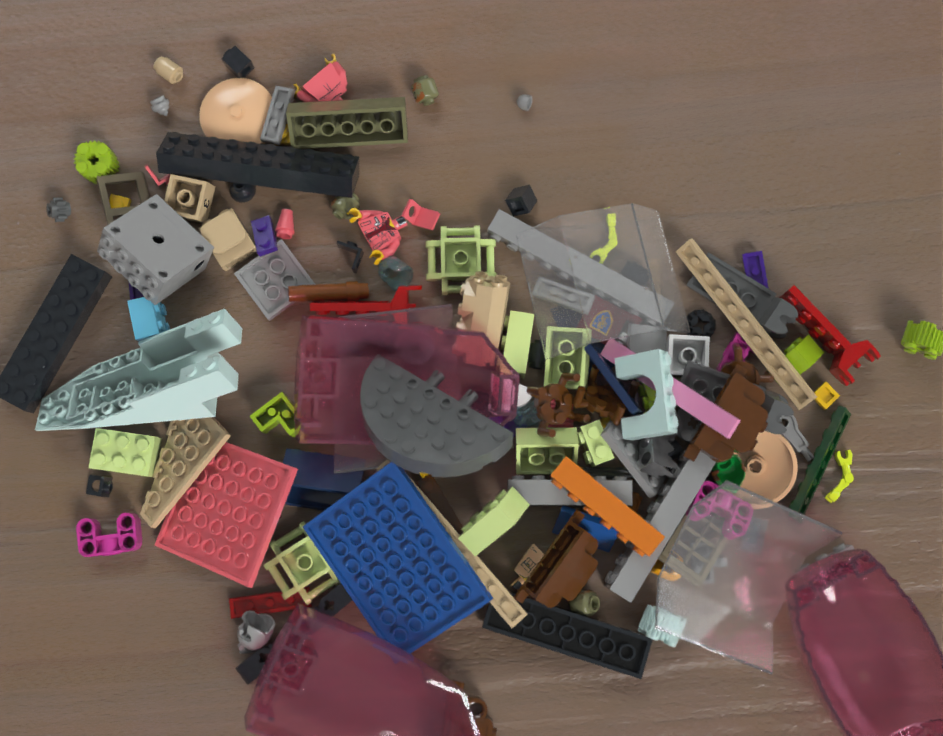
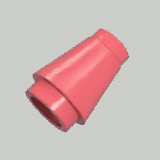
M290 209L281 210L275 229L276 236L280 239H291L295 233L293 211Z

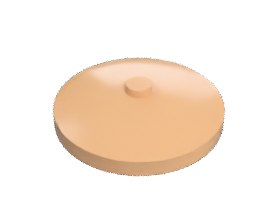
M232 78L218 83L206 94L200 107V124L206 137L265 144L266 142H262L260 137L272 96L261 84L246 78Z
M767 431L759 432L756 438L758 442L752 451L749 450L744 453L734 452L742 460L746 472L744 481L739 489L735 492L730 491L748 500L753 507L769 506L783 499L792 489L797 477L798 464L793 447L781 434H773Z

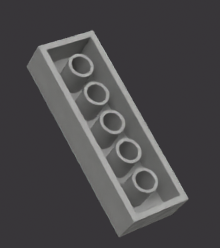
M512 476V479L507 481V491L513 486L530 505L585 506L580 501L574 502L567 496L569 492L563 487L558 489L551 483V480H545V476H533L532 480H524V476ZM605 476L593 477L624 504L632 506V481H627V477H614L612 480H606Z

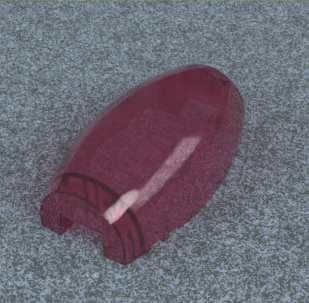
M864 549L847 550L823 558L803 568L786 582L788 613L803 667L828 716L843 736H943V653L922 613L910 596L905 594L898 581L889 575L886 568Z

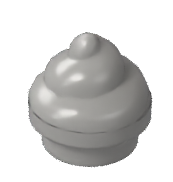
M164 95L150 101L151 109L154 112L164 116L168 115L170 102Z

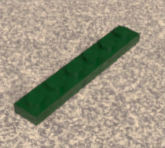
M839 405L837 410L832 413L831 423L823 432V440L820 446L815 449L812 464L808 465L805 479L797 488L798 494L789 505L788 514L800 522L808 509L851 416L848 409Z

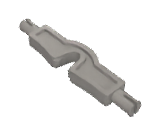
M782 415L780 419L786 420L785 428L787 431L781 435L788 440L795 452H801L807 462L810 461L814 456L807 448L809 443L799 431L794 415L787 417Z

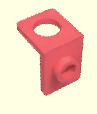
M148 164L145 165L146 170L158 186L164 182L166 185L169 183L170 174L159 180Z
M412 199L408 200L402 213V217L412 225L429 230L434 229L440 216L439 212L422 208ZM413 206V207H414V213H413V215L410 217V216H409V210H410V208Z

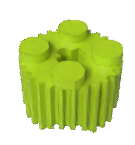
M94 140L93 142L89 141V143L85 142L77 146V154H75L76 157L74 158L75 168L89 182L96 184L97 176L113 175L119 172L118 168L120 166L118 164L120 162L117 160L116 154L103 142H96Z
M909 320L901 341V345L905 347L904 351L910 354H916V352L923 353L925 358L936 360L937 356H941L943 352V331L936 328L937 325L934 323L920 321V324H913L914 321Z

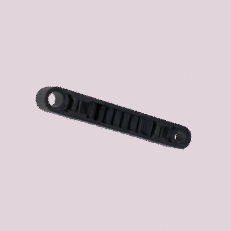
M340 583L321 599L320 604L314 608L315 612L310 611L308 617L304 616L301 618L302 622H296L295 627L292 626L288 629L289 632L282 633V637L276 638L275 642L257 650L235 669L246 684L249 685L352 602V598ZM327 600L329 602L334 601V610L332 608L327 609ZM268 653L270 657L264 661L262 658Z

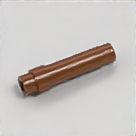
M358 281L288 286L289 302L359 301V299L369 298L368 283H358Z

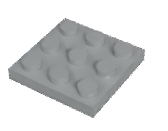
M282 239L277 242L278 251L261 257L257 256L234 273L269 321L295 303L289 302L288 286L315 284Z

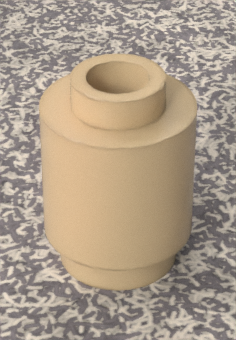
M163 56L155 61L154 69L156 73L165 80L174 84L182 79L183 69L175 62Z

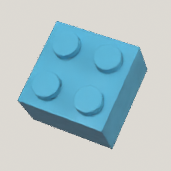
M145 297L127 301L135 340L141 341L170 330L168 322L166 323L165 321L167 311L164 304L159 302L157 305H154Z

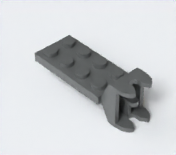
M708 252L706 255L767 334L777 339L785 338V333L788 332L786 323H795L798 317L796 308L784 299L776 298L777 294ZM693 275L686 286L716 304Z
M688 360L680 382L714 403L730 375ZM754 384L765 393V400L760 405L768 413L766 420L768 425L764 431L773 434L785 433L787 429L781 423L782 420L780 418L782 415L785 417L794 415L792 408L788 405V401L782 395L770 390L766 391L765 387Z

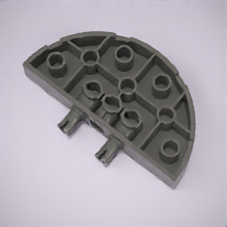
M377 354L363 377L360 393L364 426L369 438H371L378 451L388 460L413 473L432 474V477H454L479 471L483 466L499 460L510 450L513 444V432L470 408L478 399L475 391L470 394L472 390L468 389L458 401L437 389V386L445 379L442 372L435 370L424 381Z

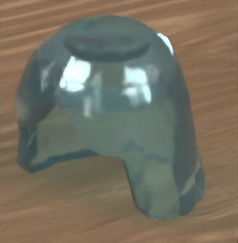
M389 256L379 265V277L395 292L400 285H409L413 279V269L397 257ZM399 271L397 277H390L392 274Z

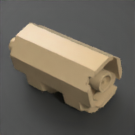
M476 271L475 275L470 276L466 279L465 283H462L460 295H463L462 303L460 302L458 307V315L462 316L460 322L456 324L455 334H458L457 341H454L452 351L457 353L459 358L464 356L463 360L465 362L487 365V361H492V364H496L499 360L510 282L507 281V277L504 275H495L494 277L488 276L486 272Z

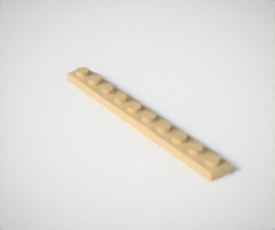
M693 238L689 239L676 253L767 370L774 376V379L800 410L816 399L817 396L701 248Z
M387 459L376 468V471L378 472L391 461ZM411 479L492 595L491 605L509 626L513 628L527 613L477 555L474 556L458 539L460 535Z

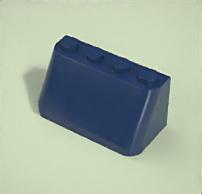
M287 448L283 463L297 468L298 471L285 504L325 511L363 483L366 461L358 458L352 459L339 455H327L319 452Z

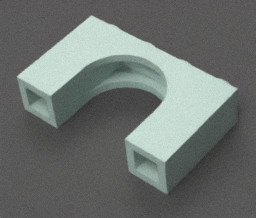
M656 349L614 358L616 377L618 379L631 380L648 377L654 383L656 389L655 402L648 412L638 416L621 418L623 439L633 441L677 433L678 419L674 408L676 406V399L672 391L674 381L670 374L671 358L668 352Z

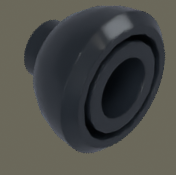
M231 182L229 185L230 196L237 202H248L256 193V185Z

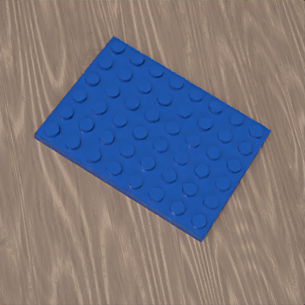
M393 462L387 464L303 526V529L396 663L493 599L404 469Z

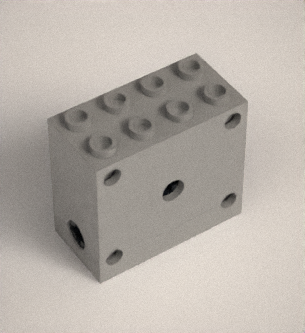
M156 194L105 226L97 252L118 273H121L133 287H136L147 300L157 305L206 269L214 246Z

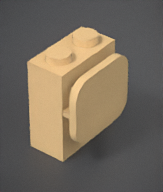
M232 208L221 211L218 214L219 216L204 221L202 226L198 228L201 235L214 246L212 253L225 271L257 253L254 242Z

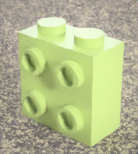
M600 420L581 426L577 430L579 446L583 445L584 447L583 457L587 465L590 464L591 467L614 459L611 448L601 436L603 427Z

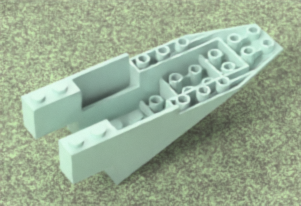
M225 309L141 340L138 342L140 348L90 367L44 397L41 401L35 430L85 429L215 417L217 397L236 391L239 376L218 352L241 344L242 327Z

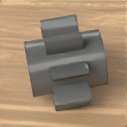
M62 197L53 198L50 203H47V215L49 218L55 219V222H64L68 218L67 216L71 215L70 203L63 201Z

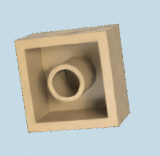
M170 174L164 201L183 219L203 223L209 217L215 186L205 181Z

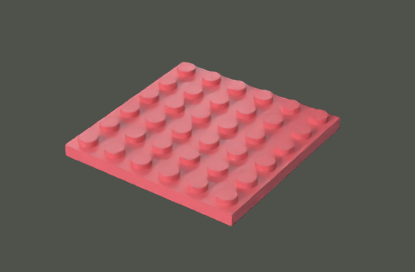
M226 442L166 515L154 545L252 588L298 469Z

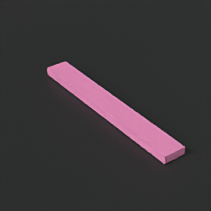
M609 338L601 352V355L613 364H615L614 358L636 354L613 338ZM673 377L672 391L676 399V405L730 439L741 420ZM636 378L656 391L654 383L650 378Z

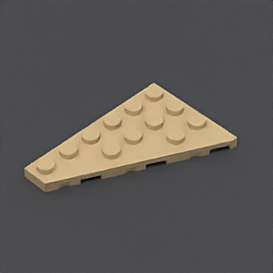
M215 417L170 421L166 433L169 436L165 448L161 449L160 458L157 461L152 476L154 478L151 491H147L146 501L140 512V515L150 527L156 528L231 437Z

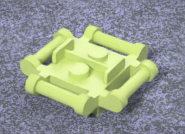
M474 225L471 228H447V226H441V240L426 241V248L428 249V274H426V281L442 280V295L460 293L462 285L448 286V280L466 281L467 278L475 275L476 271H481L480 247H486V273H488V276L495 277L497 275L494 267L496 240L480 239V225ZM474 235L473 238H447V236ZM435 248H441V273H436Z
M303 521L294 530L269 543L276 557L263 566L266 571L269 570L283 593L282 597L284 600L299 592L306 605L312 602V599L332 586H338L341 582L303 529V526L306 525ZM302 533L305 534L306 537L283 552L280 550V547ZM281 563L294 585L293 588L290 589L275 565ZM329 573L330 579L310 592H306L304 589L306 586Z

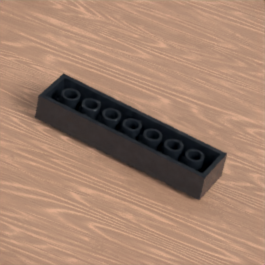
M73 254L70 255L0 375L1 399L23 411L35 412L113 276Z
M508 591L512 597L516 595V593ZM526 597L523 603L518 602L527 615L511 628L489 602L482 624L484 629L642 679L653 639L644 634L591 617L582 616L557 606L549 608L529 597Z

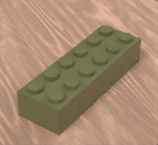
M405 97L288 103L286 116L291 147L296 149L408 143Z

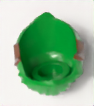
M733 453L729 460L715 463L711 476L720 487L735 492L744 481L746 470L740 457Z

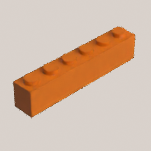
M567 456L550 475L553 485L558 489L562 487L569 492L567 496L574 502H582L585 505L583 509L591 516H594V514L601 518L600 523L608 530L611 527L618 532L616 536L624 543L629 541L633 544V550L641 557L644 554L650 557L665 538L664 535Z

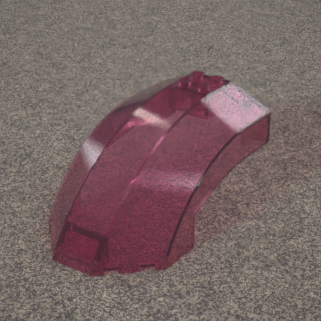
M302 315L296 353L294 386L295 438L299 443L375 445L371 438H369L364 426L360 393L366 370L377 354L424 381L435 370L442 372L445 379L437 386V389L458 401L468 389L472 390L470 394L475 391L478 399L470 408L502 427L516 417L520 375L491 343L484 332L403 321Z
M301 604L296 606L278 634L260 672L244 716L246 731L259 736H480L465 691L450 679L399 647L354 625Z

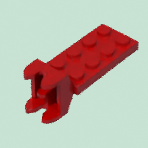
M400 285L392 301H314L310 303V311H315V315H327L330 311H335V315H347L350 311H355L356 315H367L369 311H375L376 315H386L391 311L399 327L422 326V321L409 320V308H416V303H409V290H421L422 285Z
M795 285L779 297L796 308L798 312L797 322L802 325L804 324L809 329V334L823 344L824 350L834 355L829 372L843 385L847 386L849 382L852 384L855 381L848 369L852 365L858 369L861 364L857 360L861 356L870 362H873L875 358L878 360L881 357L878 350L868 340L851 344Z

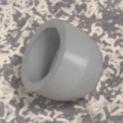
M527 94L519 96L517 106L526 111L530 109L532 96Z

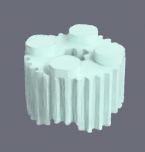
M648 604L638 626V631L653 640L658 641L659 639L664 641L663 643L675 647L686 619L674 616V614L664 609Z

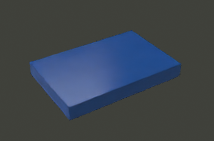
M562 506L552 533L559 535L576 509ZM580 511L585 516L578 526L585 529L598 540L597 549L610 552L618 532L612 527L608 530L600 523L601 518Z

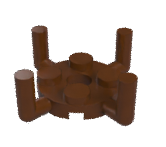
M738 343L732 345L734 360L724 364L720 370L721 372L730 375L736 364H739L748 370L744 377L751 383L760 385V383H772L774 381V376L769 371L759 375L752 363L743 360L742 348Z
M594 364L588 377V387L586 389L583 386H578L573 406L575 408L586 407L592 413L596 411L600 413V417L610 418L612 423L617 426L621 423L626 406L610 384L605 386L597 385L596 379L599 369ZM632 381L628 391L633 399L639 387V383L636 381Z
M562 373L558 384L552 383L543 387L529 386L526 389V392L535 398L534 407L537 410L536 415L541 420L537 429L538 435L555 437L556 431L548 429V425L563 424L567 418L585 423L590 421L589 415L575 413L571 410L574 397L565 387L567 381L578 382L580 380L579 374ZM552 399H555L556 406L554 409H552L550 406Z

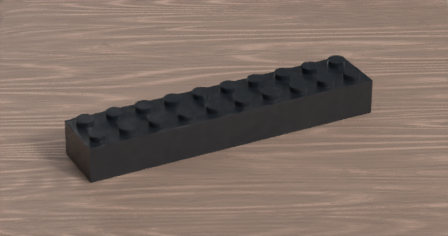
M168 132L156 152L158 173L352 198L359 178V157L351 154L343 155L333 152L314 151L312 149H296L294 147H281L273 144L265 145L255 142H242L235 139L203 137L196 134L188 135Z

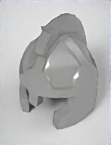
M246 611L242 615L243 623L237 630L239 641L237 646L240 654L252 653L262 648L270 640L275 627V621L270 615Z

